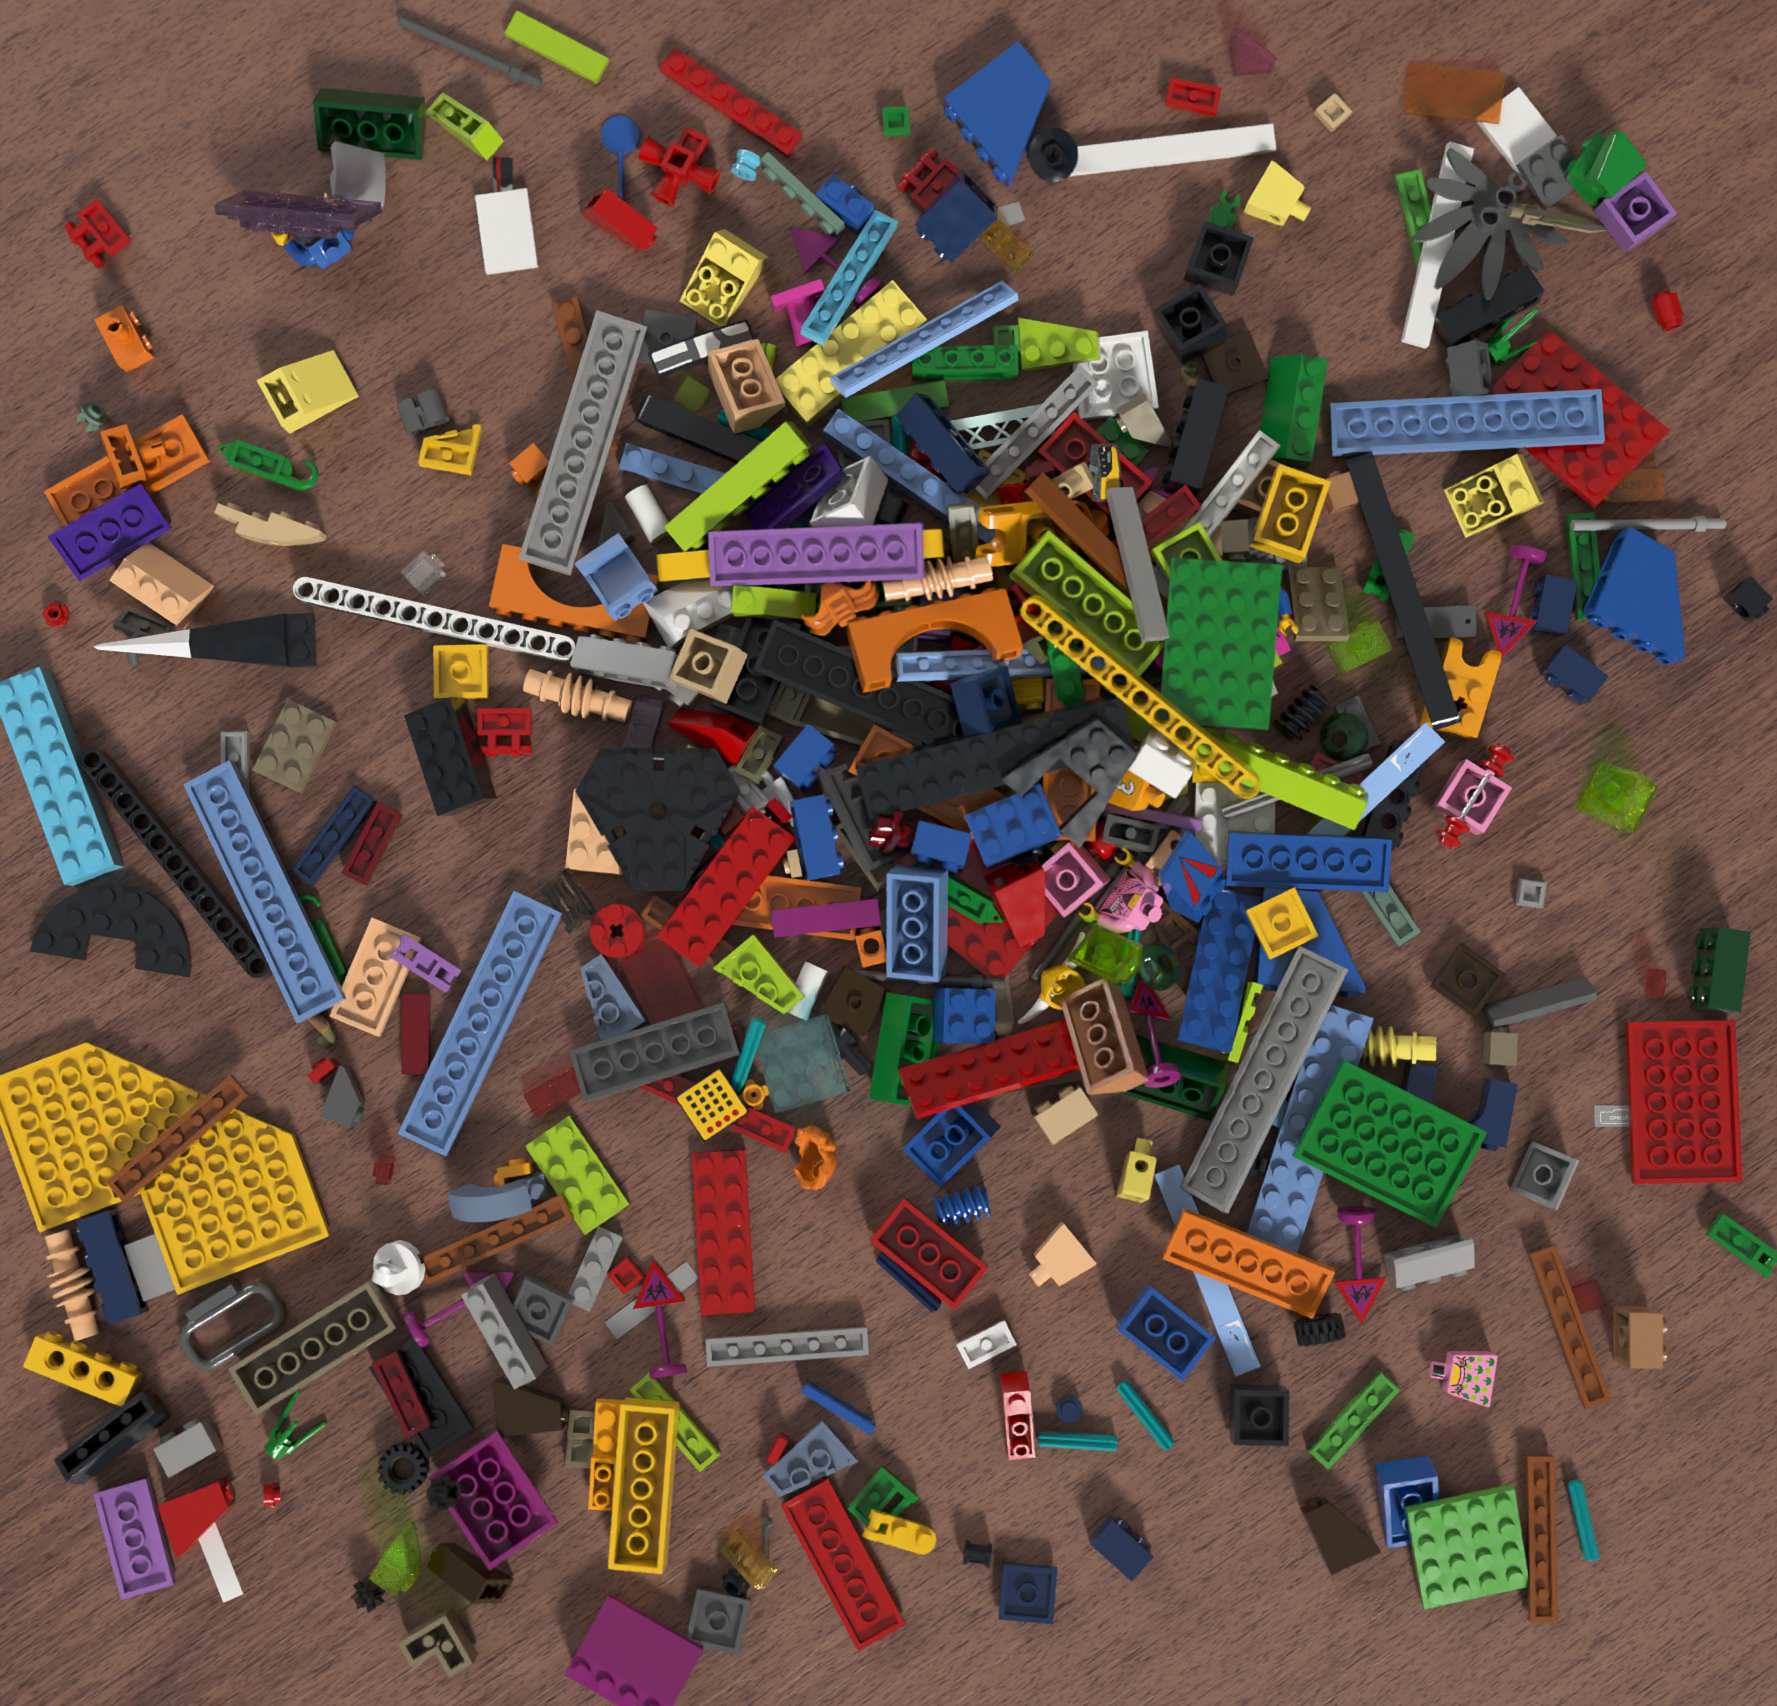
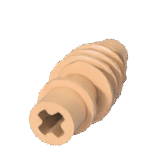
M947 556L946 566H944L940 558H937L935 569L929 560L926 561L925 579L882 580L886 603L905 599L906 603H909L910 598L924 594L930 603L932 602L933 592H936L939 599H943V591L946 590L950 598H953L954 588L970 585L971 589H975V584L993 581L988 556L970 560L968 556L964 557V562L951 564L950 557Z
M532 669L528 671L523 691L539 696L542 702H545L547 699L558 702V706H561L563 713H567L571 709L573 716H578L581 712L582 718L586 720L594 713L601 715L603 721H607L610 718L623 723L627 722L632 707V700L617 696L616 691L611 690L609 693L600 691L599 685L594 690L592 689V679H589L587 684L582 686V676H579L576 682L572 683V673L570 672L566 679L555 677L552 671H548L547 674Z
M69 1229L46 1236L45 1240L50 1254L46 1256V1259H51L55 1271L54 1274L48 1275L47 1278L58 1279L49 1286L50 1288L61 1289L52 1297L53 1299H64L55 1307L65 1306L68 1319L64 1321L65 1324L70 1323L75 1341L99 1334L94 1317L98 1312L97 1310H92L88 1297L96 1290L95 1288H85L87 1284L93 1281V1278L82 1277L90 1268L79 1267L76 1255L79 1246L74 1247Z

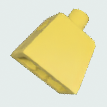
M1271 161L1247 202L1244 212L1268 222L1284 226L1290 214L1304 222L1312 207L1299 200L1305 188L1304 185L1277 163Z
M1137 1138L1134 1152L1130 1151L1125 1155L1116 1197L1140 1203L1149 1200L1157 1161L1156 1157L1150 1156L1152 1141ZM1135 1163L1141 1164L1142 1172L1136 1170Z

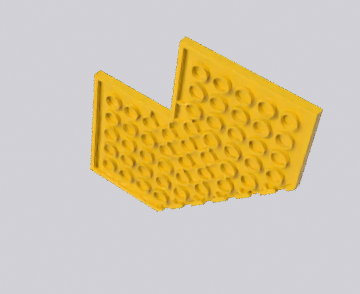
M90 1042L0 1075V1125L39 1233L121 1202V1199L106 1182L206 1095ZM236 1108L135 1195L141 1194L177 1295L331 1236L295 1135Z

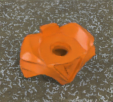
M866 581L864 586L859 589L846 587L840 582H827L821 588V603L818 613L809 617L801 615V618L804 620V625L810 628V633L825 636L837 623L844 627L856 620L855 612L874 607L879 598V591H876L875 582Z

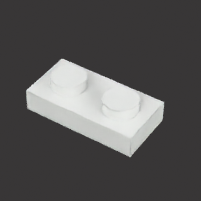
M1004 1319L956 1343L968 1369L1017 1345Z

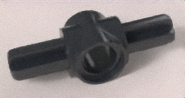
M817 1011L809 1018V1022L825 1038L822 1044L838 1061L844 1058L860 1076H863L871 1069L872 1066L868 1060L855 1048L858 1045L857 1040L844 1026L839 1025L836 1027L829 1018L819 1014Z

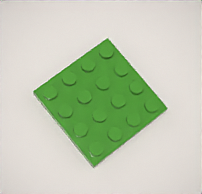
M1512 1484L1405 1507L1420 1600L1424 1609L1528 1587V1570L1515 1489Z

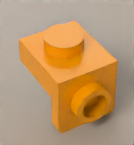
M525 1157L508 1160L509 1165L497 1168V1174H494L495 1186L509 1184L508 1177L534 1172L533 1161L525 1162Z

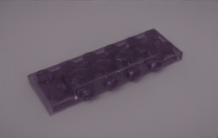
M243 190L214 204L216 215L227 216L230 220L239 219L241 228L252 229L253 232L268 230L275 234L292 233L301 237L315 235L323 239L335 238L337 233L343 230L358 229V225L371 222L373 217L382 213L381 202Z

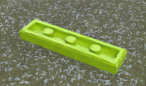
M516 11L505 31L506 37L596 84L609 63L607 57L519 11Z
M650 1372L629 1390L638 1399L677 1402L658 1379H650ZM679 1405L676 1445L696 1469L701 1472L721 1452Z

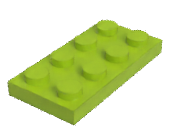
M571 1115L525 1146L557 1195L564 1194L573 1213L574 1220L585 1235L631 1204Z

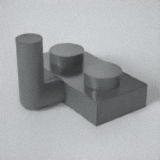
M128 605L124 607L113 623L114 631L131 637L130 639L176 631L174 624ZM126 652L128 664L130 666H137L139 664L138 653Z

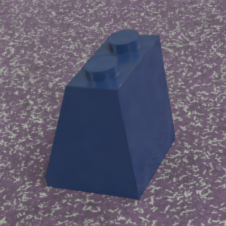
M961 169L916 218L915 225L917 228L915 230L923 240L927 241L929 239L935 245L934 251L943 260L947 258L952 263L998 219V207Z

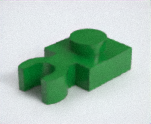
M1224 190L1219 199L1220 207L1213 205L1206 222L1231 230L1237 214L1231 211L1238 207L1240 196L1237 195L1233 203H1228L1225 199L1228 191Z

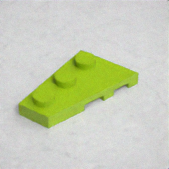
M1018 318L1023 371L1101 360L1100 339L1097 331Z
M753 934L713 968L732 979L739 986H743L757 995L756 997L783 1014L806 997L756 934Z
M1245 982L1232 1051L1230 1053L1221 1051L1224 1054V1060L1239 1062L1248 1034V1026H1245V1023L1250 1021L1254 1015L1256 1006L1253 998L1255 992L1261 994L1262 984Z

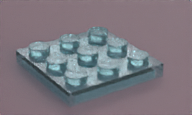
M828 1014L762 1034L757 1054L775 1114L851 1091Z

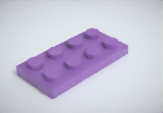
M142 1478L95 1492L93 1495L120 1599L123 1600L174 1585L177 1581L150 1478Z

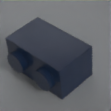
M1546 574L1539 581L1535 582L1532 595L1535 597L1534 607L1531 606L1527 619L1537 620V622L1531 627V631L1559 637L1568 633L1578 581Z
M1566 644L1556 650L1540 672L1545 677L1544 681L1553 688L1559 687L1567 693L1565 696L1571 702L1582 705L1592 700L1609 677Z
M1110 1514L1091 1535L1089 1541L1100 1554L1132 1582L1152 1560L1153 1555L1149 1550L1152 1546L1141 1535L1136 1538L1130 1533L1131 1527L1121 1517L1115 1519Z

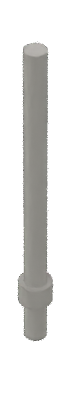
M1693 516L1691 519L1572 520L1570 528L1572 531L1624 530L1632 527L1635 530L1691 529L1692 532H1704L1706 529H1725L1726 519Z

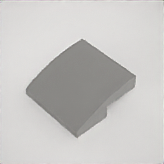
M334 141L331 146L334 168L330 174L332 196L382 208L384 206L386 188L384 153Z

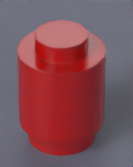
M1665 290L1655 294V299L1650 303L1658 327H1661L1662 331L1666 332L1684 324L1682 320L1684 314L1677 293Z

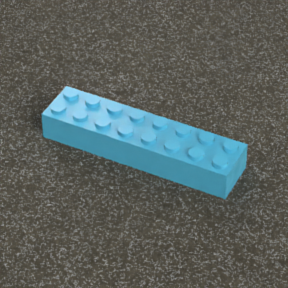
M39 666L1 681L0 716L64 885L77 886L125 867L93 781L79 764L81 749L52 672Z

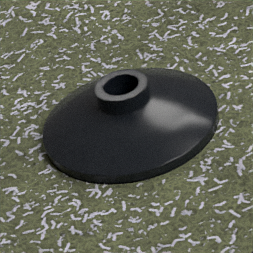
M1047 128L1039 132L1032 140L1029 148V162L1034 173L1042 180L1048 182L1062 181L1068 178L1077 166L1078 147L1074 138L1067 131L1061 128ZM1056 149L1060 152L1059 159H1056L1054 157V152Z

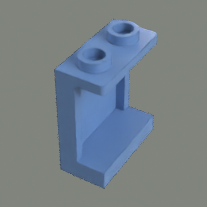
M619 533L574 563L614 621L618 618L626 617L634 607L649 601L654 593L659 591Z

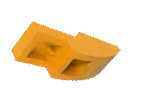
M601 1398L596 1400L588 1507L591 1510L612 1511L620 1404L624 1400Z

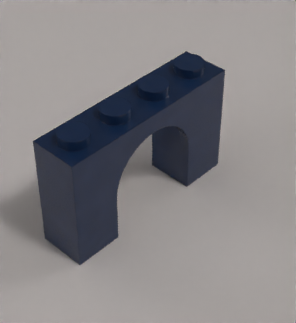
M1406 1062L1401 1089L1433 1104L1438 1068ZM1484 1078L1478 1111L1468 1121L1487 1132L1480 1148L1497 1151L1498 1146L1506 1148L1518 1084Z

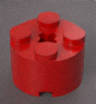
M612 904L602 908L594 916L590 926L589 934L595 948L605 956L612 958H627L636 954L646 941V924L640 916L641 914L635 909L622 904ZM623 925V937H614L615 931L613 928Z

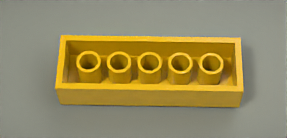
M626 1397L620 1404L608 1569L663 1574L667 1566L680 1402Z

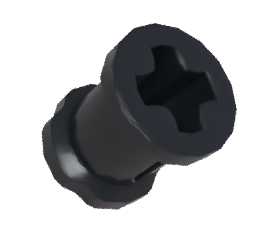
M965 1540L962 1564L967 1565L969 1562L982 1564L985 1568H990L992 1543L980 1545L970 1543V1540Z

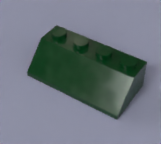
M320 88L313 100L318 151L331 152L332 144L334 141L384 153V157L422 160L426 130L425 97Z
M1136 1035L1145 1068L1147 1069L1155 1065L1151 1042L1149 1038ZM1157 1041L1162 1063L1176 1065L1180 1070V1079L1165 1087L1153 1088L1142 1083L1126 1092H1118L1210 1121L1226 1088L1230 1063Z

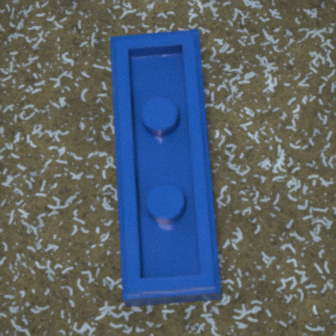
M807 1380L802 1387L801 1393L869 1435L874 1431L876 1422L871 1417L810 1380Z

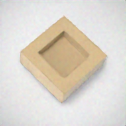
M1336 93L1330 96L1314 112V115L1330 132H1333L1352 114L1350 108Z
M798 850L787 851L788 857L783 858L785 873H791L792 879L803 877Z

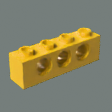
M47 1331V1333L35 1336L23 1365L24 1368L120 1407L134 1398L144 1372L136 1370V1365L125 1361L121 1363L114 1361L112 1356L105 1352L97 1351L94 1353L87 1350V1345L76 1341L70 1343L62 1340L63 1336L55 1332ZM57 1351L64 1355L63 1364L59 1363L56 1359ZM82 1361L86 1362L89 1366L88 1374L81 1370L80 1365ZM106 1371L113 1374V1384L107 1382L105 1378Z

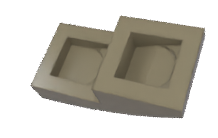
M570 1410L565 1467L591 1469L595 1412Z

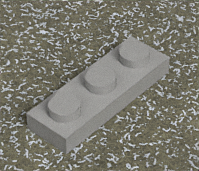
M600 1225L598 1226L568 1293L575 1297L573 1305L589 1312L591 1311L624 1236Z

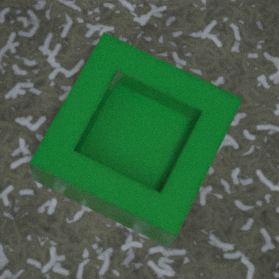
M909 107L882 108L884 137L910 136Z

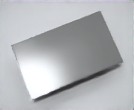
M155 1234L124 1246L143 1301L175 1290Z

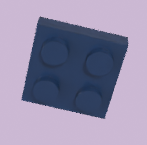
M1003 1562L998 1619L1053 1624L1057 1567Z

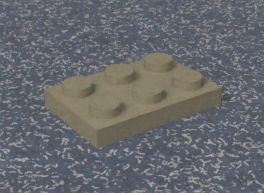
M1288 567L1286 576L1292 609L1291 617L1298 626V633H1294V641H1348L1350 635L1341 568Z
M287 699L252 770L299 793H303L337 722Z

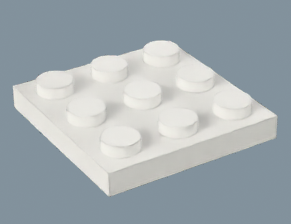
M1148 331L1099 337L1101 360L1072 364L1073 372L1081 365L1099 384L1078 405L1079 417L1083 420L1120 416L1116 408L1142 393H1145L1154 411H1158L1159 405Z
M1196 782L1194 817L1202 818L1204 821L1202 830H1195L1193 836L1217 863L1227 864L1228 831L1275 833V802L1224 819L1220 812V806L1242 797L1238 796L1224 783ZM1240 784L1241 787L1244 788V789H1251V788H1252V787H1249V786H1247V785Z

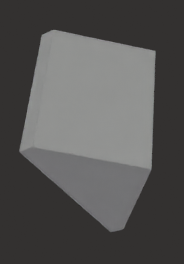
M1531 1141L1510 1190L1545 1207L1558 1210L1579 1160Z

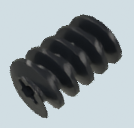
M1309 684L1310 689H1304L1301 692L1303 697L1297 696L1294 699L1296 705L1289 704L1287 706L1288 712L1283 711L1280 714L1281 720L1275 719L1272 722L1274 727L1289 741H1292L1293 738L1301 741L1303 737L1299 732L1300 730L1307 733L1310 732L1307 723L1316 725L1317 721L1314 716L1318 715L1322 718L1325 716L1321 709L1322 707L1328 710L1332 709L1326 696L1311 684Z

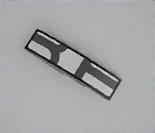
M747 319L676 341L650 351L648 355L656 375L660 379L677 371H686L708 362L709 351L755 340Z

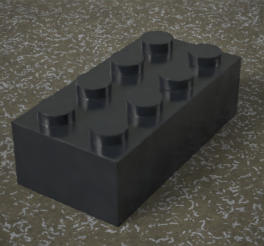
M1199 378L1195 386L1190 385L1182 408L1187 410L1182 412L1175 433L1180 435L1175 437L1168 458L1173 460L1168 462L1161 482L1166 484L1164 492L1173 494L1183 485H1186L1195 498L1202 487L1229 390L1228 386Z
M746 618L735 646L745 652L747 658L727 703L725 704L713 699L712 705L714 708L764 727L768 717L767 712L781 682L753 671V668L773 620H777L800 631L803 630L801 624L789 619Z
M448 697L404 715L437 816H452L497 798L464 698Z

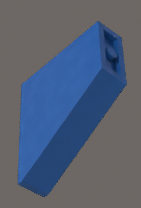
M1019 41L944 97L943 109L950 122L955 121L960 127L959 132L964 140L968 143L971 141L976 147L975 151L980 160L984 163L987 161L992 167V174L1000 183L1004 182L1007 187H1010L1014 181L1051 84V80Z
M1632 527L1617 532L1581 616L1590 620L1589 622L1593 626L1605 628L1612 632L1613 637L1630 642L1636 650L1655 656V659L1662 664L1670 665L1683 661L1685 658V646L1675 552Z
M1261 888V903L1290 889ZM1296 890L1318 934V937L1299 946L1348 969L1338 991H1341V997L1357 998V993H1365L1366 987L1319 892ZM1257 937L1254 982L1262 984V990L1277 991V986H1280L1299 946L1268 960Z

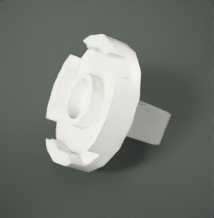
M402 1240L385 1244L378 1249L374 1257L372 1280L388 1293L395 1295L410 1293L419 1287L424 1279L425 1265L424 1263L421 1264L418 1257L420 1252L411 1243Z

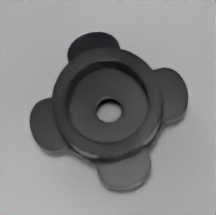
M730 1568L728 1574L722 1576L723 1588L733 1596L743 1594L744 1589H748L751 1586L745 1574L734 1568Z

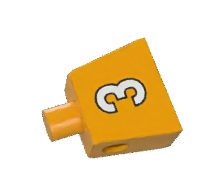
M1128 768L1108 803L1132 811L1144 810L1149 804L1158 808L1163 803L1165 794L1155 789L1156 787L1129 771Z

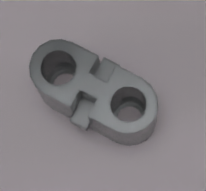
M429 389L417 394L418 397L416 398L410 397L397 404L408 436L421 434L428 431L432 426L437 427L449 421L450 418L439 389Z

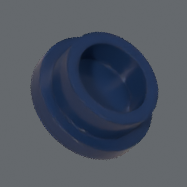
M1064 1396L1057 1402L1056 1414L1064 1423H1075L1083 1414V1406L1078 1398Z

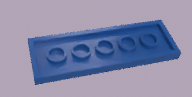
M1228 831L1225 884L1226 886L1295 887L1297 889L1388 892L1392 838Z
M1223 889L1212 900V907L1206 916H1202L1177 1040L1227 1053L1232 1051L1255 931L1245 911L1260 904L1262 898Z

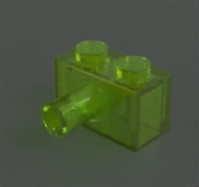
M1367 620L1355 626L1356 632L1350 634L1348 641H1332V644L1326 647L1340 676L1393 649L1379 620L1372 624Z

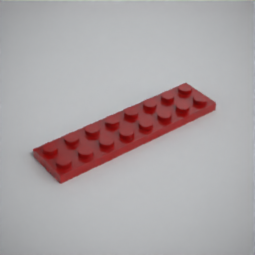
M1064 1019L994 1040L990 1044H981L898 1069V1075L916 1119L1074 1072L1080 1070L1067 1022Z

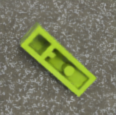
M443 92L426 111L431 118L485 160H488L504 142L487 120Z
M733 586L732 613L735 617L803 620L801 615L809 617L816 614L817 594L765 587Z

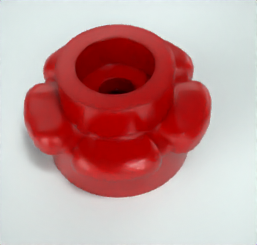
M59 601L50 602L49 606L43 609V617L46 619V624L51 627L66 624L69 620V609L67 606L62 605Z
M272 1481V1484H264L263 1506H272V1509H274L275 1503H280V1486H275V1482Z

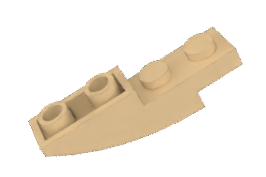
M228 502L227 506L218 503L214 512L220 518L238 524L235 533L255 542L279 546H301L325 541L327 537L320 531L321 526L310 521H305V524L296 522L297 517L281 511L280 515L271 512L268 519V517L253 512L252 515L245 514L242 507Z

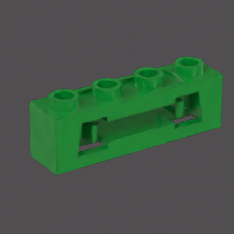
M1018 345L937 346L912 360V381L1017 380Z

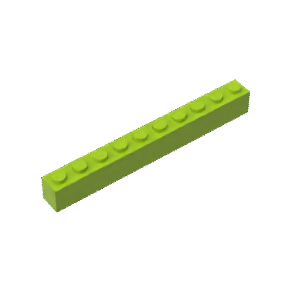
M1134 693L1136 701L1140 703L1146 702V700L1139 698L1137 693ZM1122 700L1131 737L1142 741L1153 725ZM1157 709L1155 711V715L1158 719L1160 709ZM1200 725L1259 775V791L1355 830L1368 804L1369 793L1363 787L1357 784L1348 785L1330 773L1325 775L1319 773L1309 764L1295 763L1285 754L1279 752L1271 753L1258 743L1242 741L1232 732L1226 731L1223 733L1214 729V726ZM1179 726L1176 729L1177 734L1181 737L1191 735V730L1187 726ZM1202 743L1197 747L1198 751L1204 755L1210 754L1213 751L1212 747L1207 743ZM1222 761L1218 765L1224 772H1229L1234 768L1233 764L1229 761ZM1250 778L1240 781V783L1253 788L1255 786V782Z

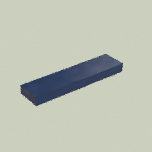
M354 785L291 871L314 887L377 803V800Z

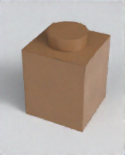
M1339 470L1325 476V480L1331 481L1325 498L1329 515L1353 508L1359 503L1350 472L1342 474Z

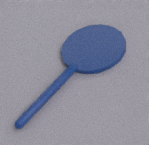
M619 115L605 122L602 127L601 138L609 151L618 154L619 198L624 201L623 154L635 149L639 143L640 132L634 120L627 116Z

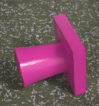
M821 279L771 296L770 304L774 313L786 309L788 312L796 348L815 343L801 335L800 332L803 324L815 307L814 298L822 296L824 292Z

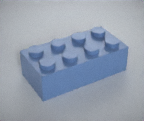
M896 865L887 873L886 977L939 982L947 974L948 870Z

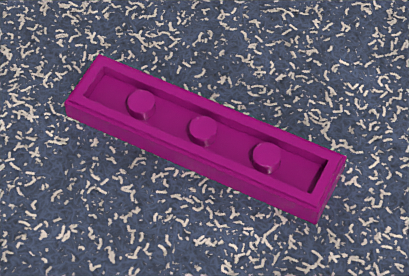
M878 899L771 911L774 937L881 926Z

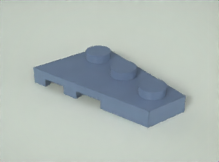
M600 954L580 968L587 997L592 1006L595 1027L597 1026L600 1041L630 1032L648 1020L604 954Z
M822 1419L777 1461L776 1465H772L765 1471L762 1477L781 1497L810 1484L814 1480L833 1474L848 1465L851 1466L859 1462V1459Z

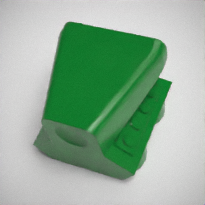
M1597 131L1593 138H1588L1583 142L1580 158L1574 159L1569 163L1566 179L1587 204L1598 207L1603 199L1612 198L1645 168L1647 163L1622 131L1611 132L1607 139Z

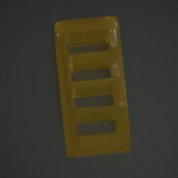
M737 1529L719 1550L755 1589H763L779 1570L760 1549ZM741 1542L743 1545L735 1555L731 1552ZM747 1550H748L750 1553H749V1554L747 1555V1557L741 1562L740 1559L742 1558V1556H743V1555L747 1552ZM755 1558H756V1559H757V1562H756L755 1565L749 1570L748 1567L750 1566V1564H751V1563L755 1560Z

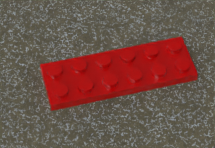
M751 806L657 932L656 936L700 968L795 840V837Z
M746 1149L693 1152L692 1167L701 1315L755 1312Z
M829 1477L781 1503L788 1521L858 1651L906 1625V1621Z

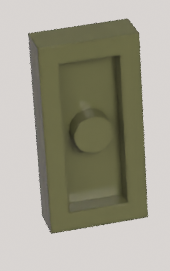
M759 725L734 769L735 774L759 785L784 740L783 736Z

